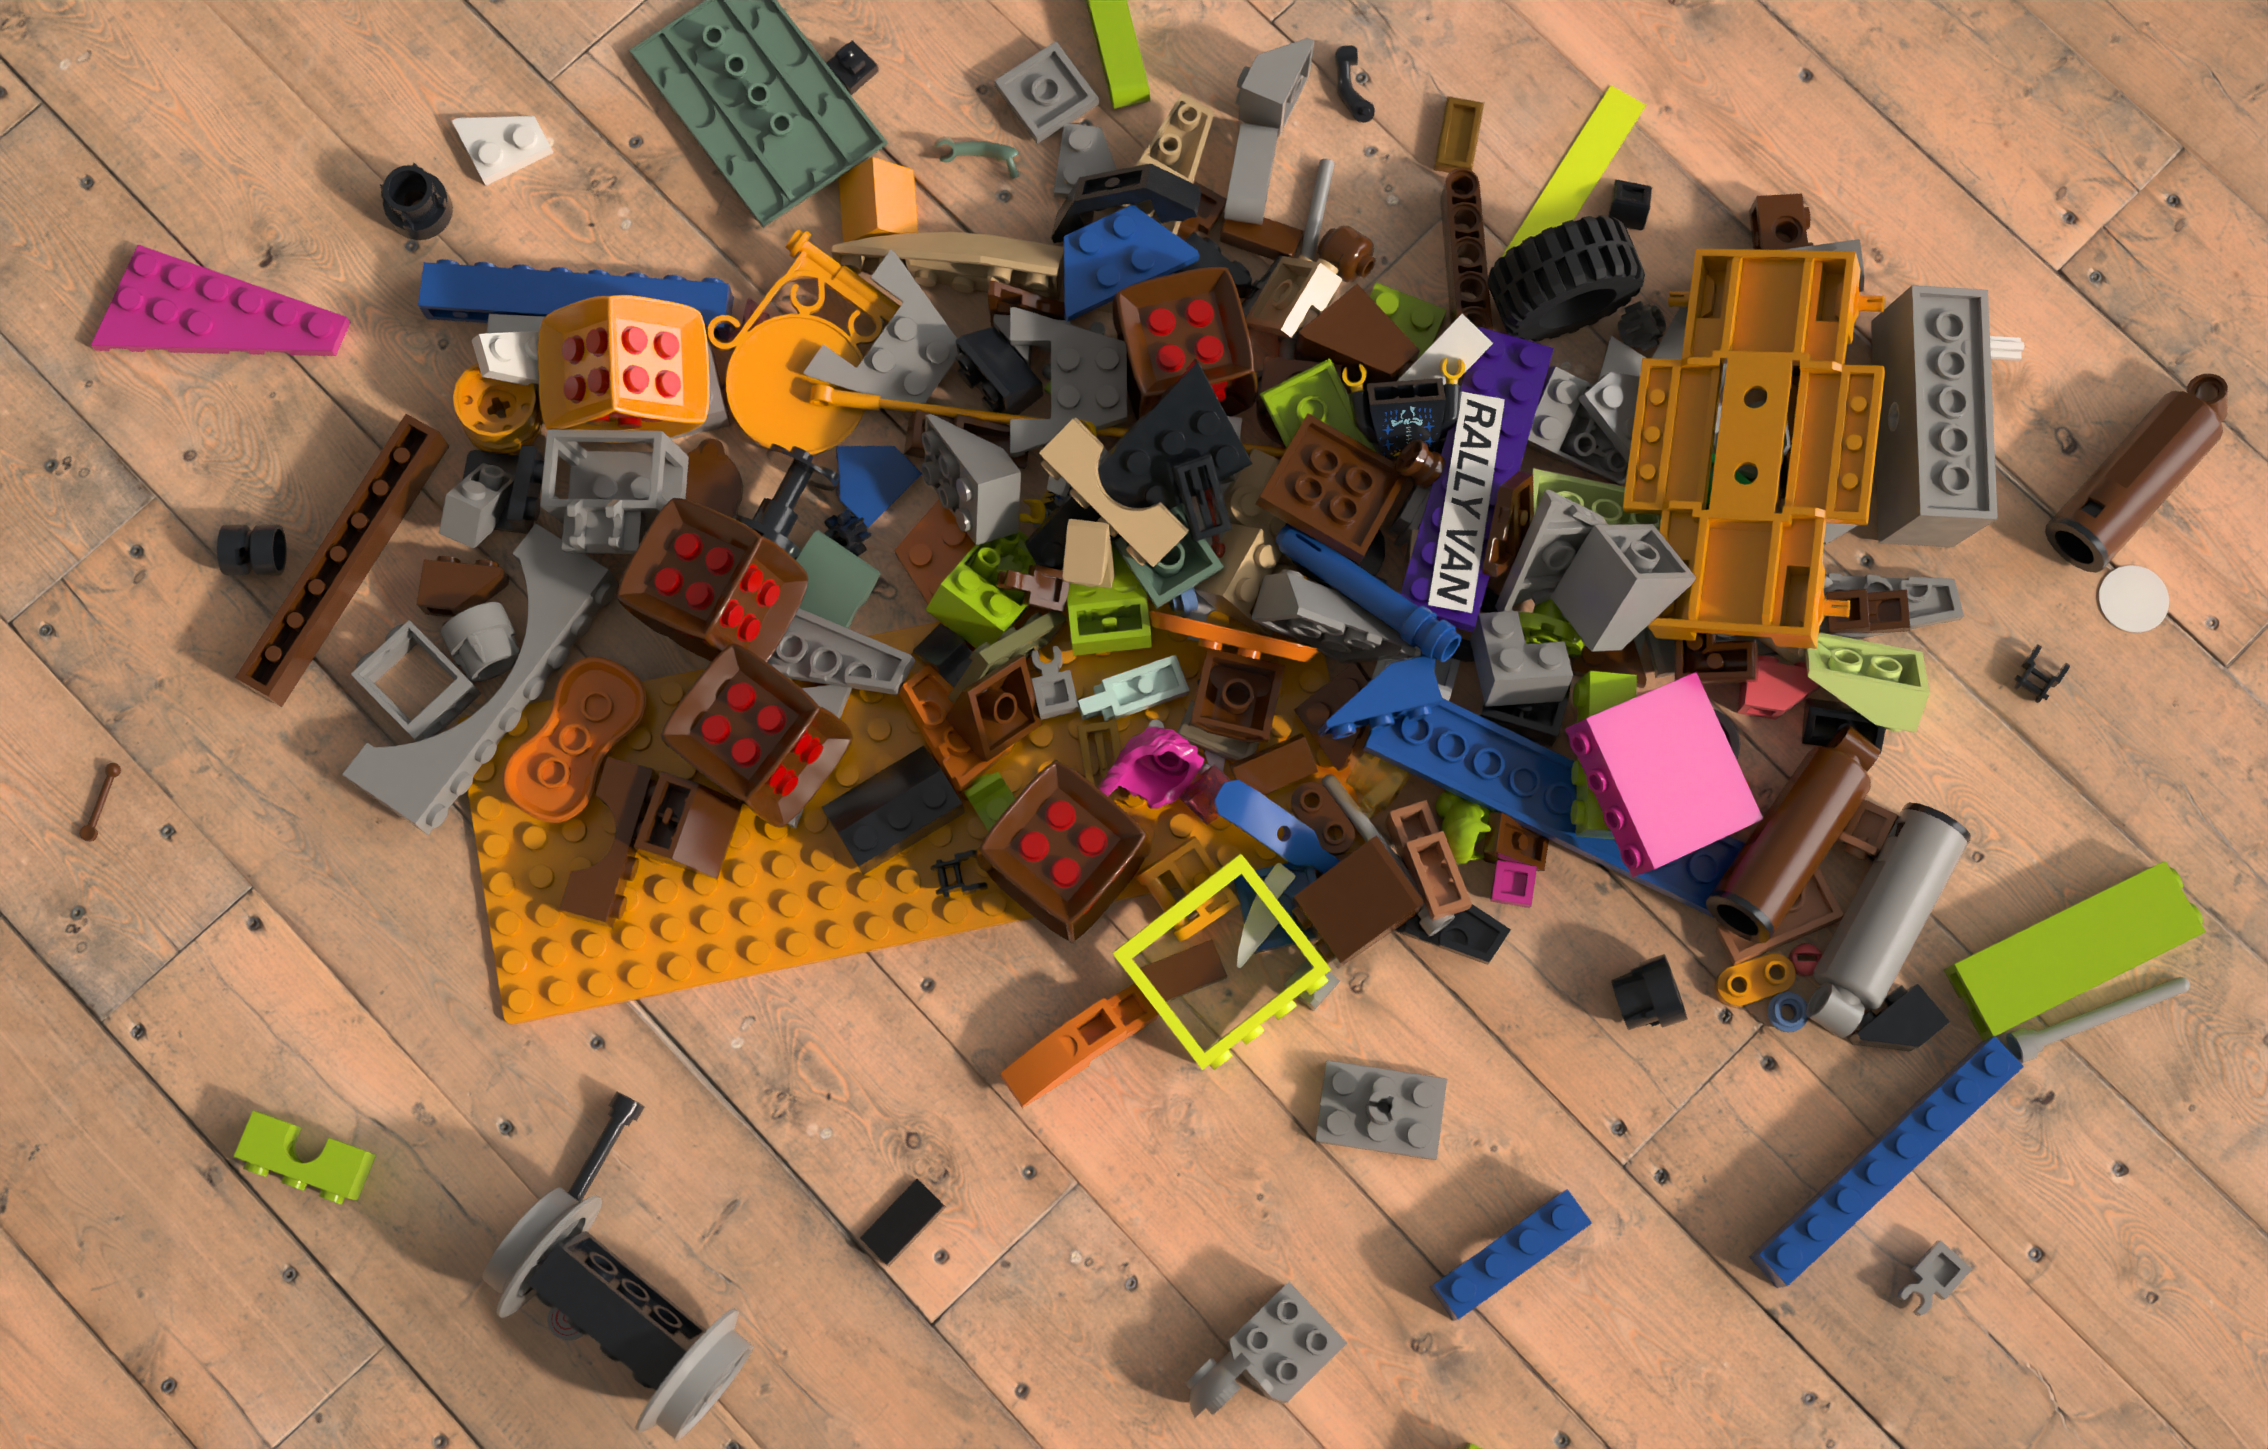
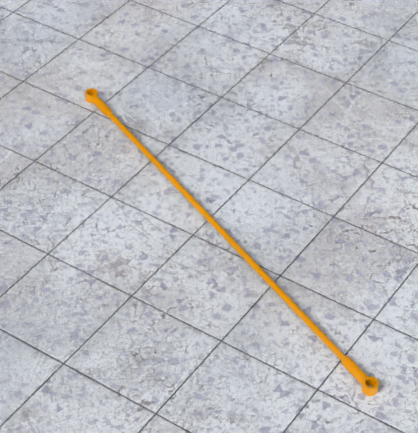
M813 385L810 395V403L819 407L836 405L877 411L880 408L908 412L920 410L949 417H956L957 414L985 421L1010 424V419H1044L882 399L881 395L835 390L826 385ZM1108 427L1096 431V435L1122 438L1129 429ZM1242 443L1248 454L1251 449L1255 448L1270 456L1282 458L1287 448Z

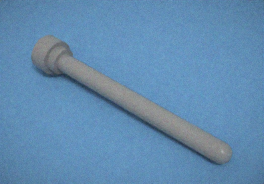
M1332 774L1324 776L1322 785L1328 790L1363 839L1367 842L1377 835L1422 898L1409 870L1339 780ZM1423 903L1418 913V916L1421 918L1419 924L1429 936L1439 932L1455 918L1454 915H1449L1432 921L1425 903Z
M2178 977L2039 1031L2034 1029L2027 1030L2026 1028L2018 1029L2007 1034L2008 1048L2021 1064L2037 1058L2038 1053L2043 1051V1046L2185 993L2189 990L2190 983L2186 978Z

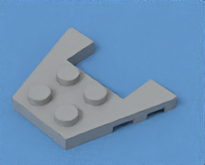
M890 249L870 279L902 302L900 308L858 367H854L823 344L803 374L856 392L881 395L882 399L925 404L956 360L955 357L958 355L955 340L957 338L897 254Z
M1010 307L1011 346H1051V418L1010 419L1011 457L1025 455V452L1042 446L1044 448L1075 417L1092 422L1096 427V431L1127 421V348L1124 341L1017 307Z

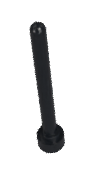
M616 1091L608 1105L611 1107L608 1113L611 1118L568 1191V1194L578 1202L583 1200L624 1126H630L633 1120L637 1121L645 1108L639 1102Z

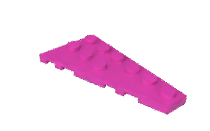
M137 245L91 346L96 351L128 349L130 352H145V349L168 350L170 353L229 354L230 351H241L265 355V352H286L289 355L336 356L351 322L346 316Z

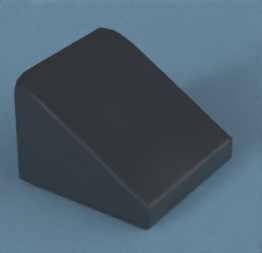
M1615 180L1608 217L1616 218L1626 228L1643 230L1650 210L1652 187Z

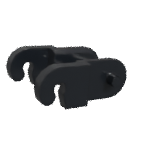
M2039 644L2033 648L2032 653L2022 664L2021 667L2026 669L2022 676L2017 675L2014 678L2017 681L2014 688L2018 689L2022 686L2036 695V703H2039L2042 698L2044 700L2049 698V695L2046 694L2049 688L2057 686L2070 668V665L2065 663L2061 667L2060 672L2051 678L2035 669L2034 659L2042 648ZM2030 673L2046 682L2042 689L2027 680Z
M977 850L954 854L955 860L942 862V859L936 860V864L930 866V869L937 871L940 888L935 891L937 895L943 894L945 898L950 896L949 893L962 890L963 895L975 893L978 889H988L986 882L966 886L962 879L961 862L968 860L969 857L976 858L975 853ZM954 867L957 884L949 886L945 869Z

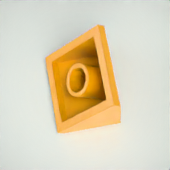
M872 157L853 167L839 178L843 243L878 236L918 233L913 169Z

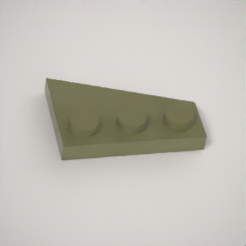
M1050 611L1045 615L1038 612L1030 617L1019 630L1012 627L1005 631L997 639L996 643L990 645L988 642L980 645L970 655L972 663L949 694L948 698L954 704L962 690L1018 654L1024 655L1025 660L1032 656L1033 651H1039L1053 640L1067 618L1062 612Z

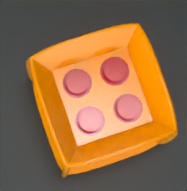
M598 296L561 307L549 313L542 320L538 339L540 407L546 429L663 431L670 438L693 431L706 421L709 409L708 344L703 317L698 310L680 303L640 296ZM605 442V443H634V442Z

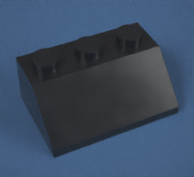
M924 745L822 807L863 875L965 813L960 798Z

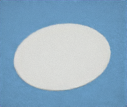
M2126 565L2113 570L2105 577L2099 590V603L2105 617L2114 626L2127 632L2141 633L2155 628L2164 620L2169 608V594L2164 582L2154 572L2142 566Z

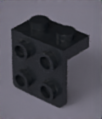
M521 445L519 456L480 450L470 451L467 455L463 479L482 463L498 466L504 472L515 476L512 494L494 530L528 534L534 525V521H537L539 518L541 507L539 495L543 481L544 458L538 448Z

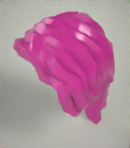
M1147 727L1143 733L1133 736L1119 753L1117 760L1109 769L1106 777L1099 784V790L1109 796L1118 786H1121L1126 792H1130L1132 796H1138L1140 799L1146 800L1149 808H1161L1163 805L1173 803L1181 796L1201 769L1204 758L1197 754V746L1190 745L1186 738H1182L1174 730Z

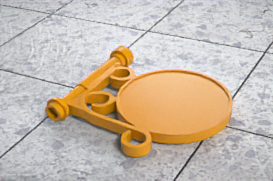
M798 229L790 238L785 248L790 251L789 255L795 259L800 253L799 257L785 276L774 284L735 339L729 343H721L716 340L713 334L715 327L721 323H728L736 330L740 328V323L730 315L715 317L708 326L707 337L710 344L720 351L735 349L729 361L726 374V395L734 420L745 435L766 450L774 443L782 446L789 452L793 446H796L815 456L833 449L847 439L859 424L865 409L836 405L819 407L811 404L810 395L813 385H826L841 391H856L808 377L803 372L823 344L854 367H858L863 360V356L857 345L873 343L882 331L881 319L889 323L900 308V305L847 266H842L808 241L812 235L810 232L805 231L803 233ZM797 279H813L818 281V301L810 307L803 306L797 301L796 293L799 286L794 284L790 291V302L798 314L773 317L750 330L776 293L785 284ZM825 285L859 309L852 313L848 320L847 331L849 336L835 324L820 317L810 315L816 313L822 307L825 299ZM860 311L870 317L875 323L876 330L870 336H861L854 329V322L860 316Z

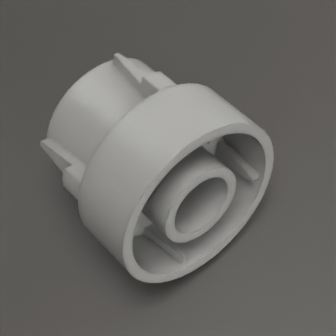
M498 602L484 603L469 608L451 618L440 631L451 656L454 658L457 666L463 668L469 681L481 682L504 674L514 667L520 653L514 639L516 633L503 605Z

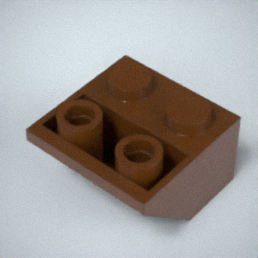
M661 771L634 848L642 856L718 879L744 804L700 783Z

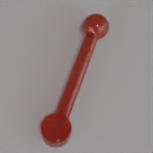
M1208 488L1204 493L1212 522L1215 526L1217 522L1210 488ZM1219 534L1211 536V548L1216 556L1221 558L1225 553V544L1220 542Z

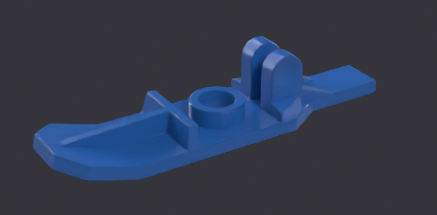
M1239 779L1222 784L1213 800L1217 815L1246 832L1285 859V861L1292 865H1309L1322 874L1341 862L1321 848L1313 829ZM1282 826L1284 828V836L1279 840L1277 831Z

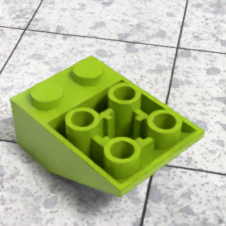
M1018 530V533L974 545L940 584L925 610L963 637L976 649L985 642H988L990 645L996 643L997 639L1005 631L1014 627L1029 607V605L1022 604L1025 592L996 587L999 571L1007 572V570H1012L1028 575L1029 566L1036 564L1024 543L1029 537Z
M1115 541L1111 542L1115 575L1111 588L1088 587L1070 582L1067 605L1073 656L1152 647L1146 592L1115 547Z

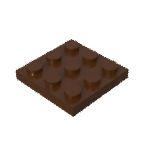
M1308 413L1255 505L1359 564L1408 476H1402L1396 471L1395 462Z

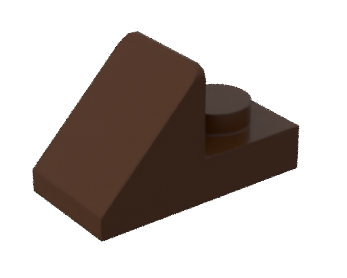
M1489 813L1487 825L1491 827V831L1485 832L1483 860L1492 864H1496L1497 860L1537 866V871H1545L1549 839L1522 827L1507 814Z

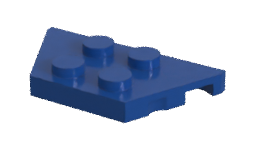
M1133 204L1065 235L1063 241L1064 318L1066 322H1069L1113 301V297L1118 291L1130 285L1178 271L1199 261L1200 254L1191 245Z

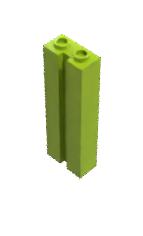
M2165 860L1944 969V972L1957 996L1963 998L1970 1011L1967 1014L1981 1040L1984 1041L2202 935L2206 931L2202 925L2203 917L2201 912L2193 903H2189L2182 890L2183 882L2180 875L2174 868L2169 867Z

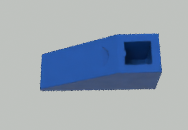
M1421 656L1391 663L1318 730L1319 736L1332 734L1333 739H1339L1355 734V728L1370 725L1371 730H1378L1395 724L1394 719L1408 716L1409 721H1417L1433 715L1432 710L1443 700L1431 659L1427 656Z

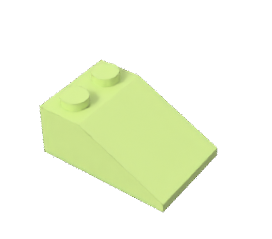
M1821 632L1818 633L1817 649L1804 648L1807 677L1875 725L1883 726L1887 730L1894 732L1904 730L1916 733L1930 693L1923 652Z

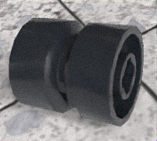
M222 525L217 538V559L219 568L224 575H248L252 569L257 575H281L286 564L287 546L285 533L280 525H256L253 530L247 525Z

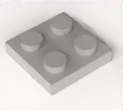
M1057 41L994 80L995 88L1037 144L1063 128L1064 124L1071 123L1099 105L1098 96Z

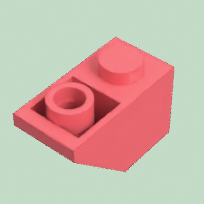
M1758 656V681L1741 683L1737 713L1776 720L1820 689L1821 686L1807 677L1806 662H1797L1792 666L1780 664L1779 659L1775 657Z

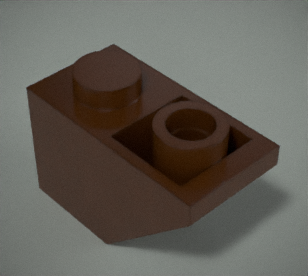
M438 556L437 561L424 559L416 605L426 615L454 617L469 608L486 603L509 585L510 578L502 567H499L498 563L489 560H476L475 564H466L450 556Z

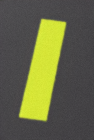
M1612 85L1609 87L1501 257H1504L1509 249L1513 246L1517 247L1528 237H1534L1547 228H1554L1562 225L1563 222L1575 219L1643 112L1646 104Z

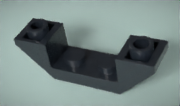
M1151 163L1079 177L1056 215L1051 239L1053 243L1063 242L1065 235L1091 224L1094 211H1102L1109 207L1125 204H1139L1146 200H1151L1160 223L1185 221L1189 218L1197 217L1202 192L1199 186Z

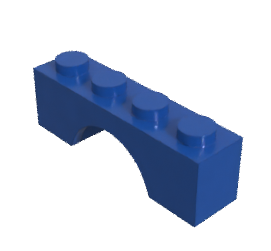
M1566 1189L1429 1287L1452 1320H1459L1591 1225L1592 1222L1570 1191Z

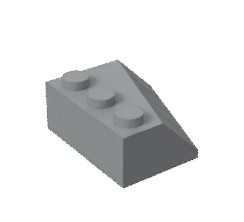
M1282 570L1280 574L1264 576L1251 620L1305 646L1318 648L1320 653L1341 663L1414 657L1415 647L1400 638L1399 632L1341 592L1306 580L1302 574L1292 570Z

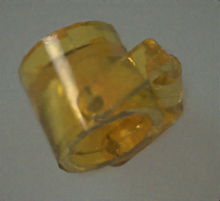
M1365 751L1345 783L1364 796L1360 803V811L1371 820L1382 810L1385 811L1399 796L1412 773Z

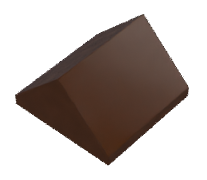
M1018 654L962 690L945 718L982 761H989L1042 725L1024 655Z

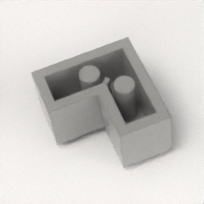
M1518 611L1479 613L1476 626L1470 637V643L1485 707L1563 701L1573 677L1565 642L1526 644Z

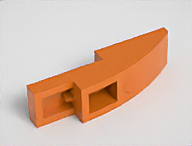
M1133 983L1108 1000L1105 997L1060 1026L1000 1073V1077L1020 1106L1024 1108L1089 1067L1093 1059L1157 1020L1159 1014L1139 987Z

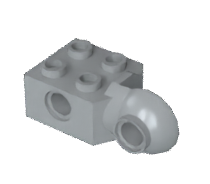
M1288 1282L1226 1342L1228 1353L1218 1363L1211 1357L1185 1382V1385L1190 1389L1189 1403L1191 1412L1195 1418L1206 1408L1214 1415L1241 1388L1235 1381L1240 1374L1254 1388L1257 1387L1267 1399L1283 1404L1287 1403L1347 1342L1299 1291Z

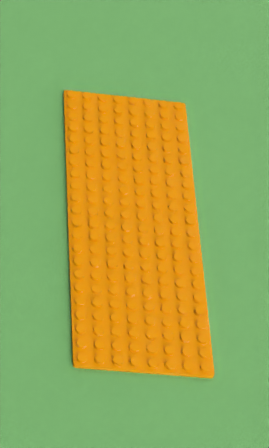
M1147 595L1148 612L1152 610L1175 616V612L1171 610L1169 602L1156 609ZM1066 601L1065 612L1062 613L1067 620L1053 640L1038 651L1040 661L1050 663L1054 659L1053 646L1059 647L1063 659L1059 672L1070 670L1078 701L1095 695L1093 687L1101 684L1103 679L1176 655L1190 690L1189 694L1116 720L1121 751L1133 736L1143 733L1152 720H1160L1164 725V729H1172L1178 732L1191 700H1196L1198 691L1197 680L1201 677L1207 648L1198 646L1199 641L1186 640L1189 635L1154 628L1150 621L1152 646L1150 648L1073 656ZM1029 606L1014 625L1015 629L1019 630L1022 628L1024 623L1034 614L1040 612L1042 615H1045L1050 610ZM1218 610L1210 612L1206 618V623L1266 636ZM935 622L867 637L913 656L915 662L905 680L907 682L927 666L913 652V649L940 623H943ZM1274 631L1270 637L1292 643L1301 644L1276 631ZM967 642L968 648L974 652L976 648ZM1222 644L1221 651L1237 654V646ZM1261 652L1260 660L1285 665L1269 741L1260 742L1256 753L1302 733L1307 740L1318 772L1264 796L1293 815L1291 799L1296 788L1307 782H1315L1322 785L1323 777L1332 774L1359 806L1350 764L1344 770L1337 771L1294 711L1295 708L1330 681L1325 655L1318 652L1307 663ZM1032 656L1026 659L1030 679L1043 676L1035 670ZM705 669L641 681L647 695L644 715L639 724L607 752L599 766L591 799L586 807L575 817L560 823L538 820L516 807L509 800L503 787V772L508 758L521 744L531 738L543 726L551 712L554 699L531 703L521 712V718L517 726L510 732H506L497 744L494 756L477 770L468 789L504 1020L510 1025L1035 918L1008 896L991 879L987 872L978 866L976 858L969 857L968 860L961 862L960 870L963 882L966 886L986 882L988 889H978L975 893L963 895L962 890L949 893L950 896L945 898L943 894L937 895L935 892L940 888L937 871H932L930 866L936 864V860L942 859V862L955 860L954 854L977 850L988 833V830L964 793L971 785L958 795L963 803L964 814L864 875L822 809L824 805L923 745L941 768L899 693L894 695L852 688L840 718L852 732L851 742L835 769L804 807L796 829L788 824L781 828L774 827L757 816L744 804L718 879L642 856L637 851L635 855L639 859L637 873L633 881H627L623 896L627 897L626 908L622 918L615 920L613 928L568 917L559 910L571 871L586 869L600 862L610 851L615 839L616 824L613 813L595 795L607 757L653 768L659 776L662 771L700 783L741 802L691 766L661 739L662 730L671 713ZM790 679L800 688L828 685ZM1078 711L1041 720L1042 725L1014 743L1010 752L983 775H992L995 772H999L1015 799L1035 776L1054 760L1069 766L1085 778L1077 726L1106 722L1103 714L1082 720L1081 714ZM471 716L460 718L457 725ZM1103 731L1109 771L1115 760L1110 731ZM1090 733L1087 734L1092 772L1094 784L1099 789L1102 779L1095 735ZM1197 747V754L1204 758L1203 764H1208L1204 750ZM1225 759L1223 772L1213 768V775L1209 779H1202L1197 773L1177 800L1171 804L1163 805L1161 808H1149L1146 800H1142L1138 796H1132L1130 792H1128L1129 800H1114L1139 824L1152 841L1151 852L1145 857L1137 873L1193 836L1197 837L1218 870L1240 853L1254 870L1275 866L1277 863L1285 864L1289 862L1234 824L1217 815L1213 802L1215 796L1224 782L1235 780L1229 764L1234 762ZM1309 795L1304 799L1307 807L1314 808L1319 804L1315 796ZM1282 826L1277 831L1279 840L1284 836V828ZM1336 827L1330 828L1327 831L1328 836L1333 840H1338L1342 837L1341 830ZM1355 827L1353 844L1344 854L1353 853L1366 843ZM954 867L945 869L948 885L957 884ZM1170 870L1160 875L1168 890L1181 888ZM1134 876L1114 902L1152 893L1146 885L1141 886Z

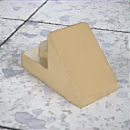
M1069 519L1063 565V581L1088 587L1111 588L1115 575L1109 523Z

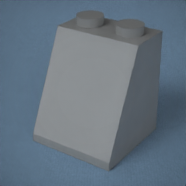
M1653 524L1594 525L1550 597L1560 609L1562 616L1570 622L1580 635L1584 645L1591 651L1622 650L1690 587L1696 577Z

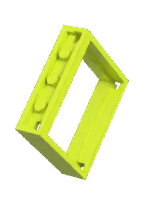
M1241 853L1112 953L1202 1070L1208 1065L1215 1070L1232 1057L1229 1051L1231 1047L1240 1040L1247 1045L1265 1031L1261 1026L1262 1023L1273 1015L1279 1020L1297 1006L1293 999L1305 990L1311 995L1329 981L1325 974L1331 970ZM1242 874L1313 967L1211 1047L1203 1051L1132 958Z

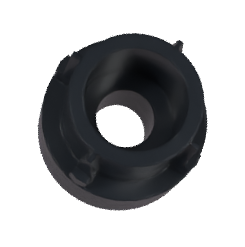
M416 163L394 169L386 177L384 184H380L384 212L392 226L402 236L412 240H426L437 236L448 226L453 213L450 195L436 176L418 167ZM421 200L417 204L412 205L415 201Z
M1665 954L1639 962V967L1630 969V973L1611 980L1628 1030L1650 1024L1652 1027L1661 1024L1663 1028L1688 1020Z

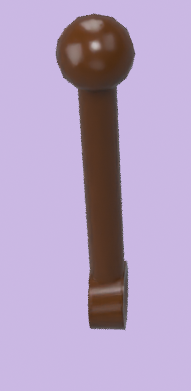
M109 763L105 767L106 778L88 825L83 826L80 830L81 839L87 842L94 841L98 836V831L95 827L113 780L121 773V768L117 763Z

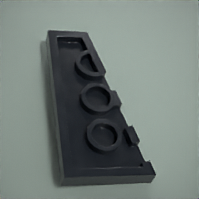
M1397 855L1399 859L1402 861V863L1406 866L1403 859L1399 855ZM1472 904L1470 909L1453 914L1455 918L1432 936H1429L1419 924L1421 918L1418 914L1394 931L1488 965L1511 929Z

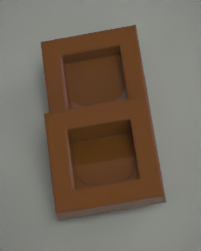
M1867 589L1826 592L1827 600H1850V614L1848 618L1828 616L1829 632L1892 633L1910 631L1907 589L1867 593Z

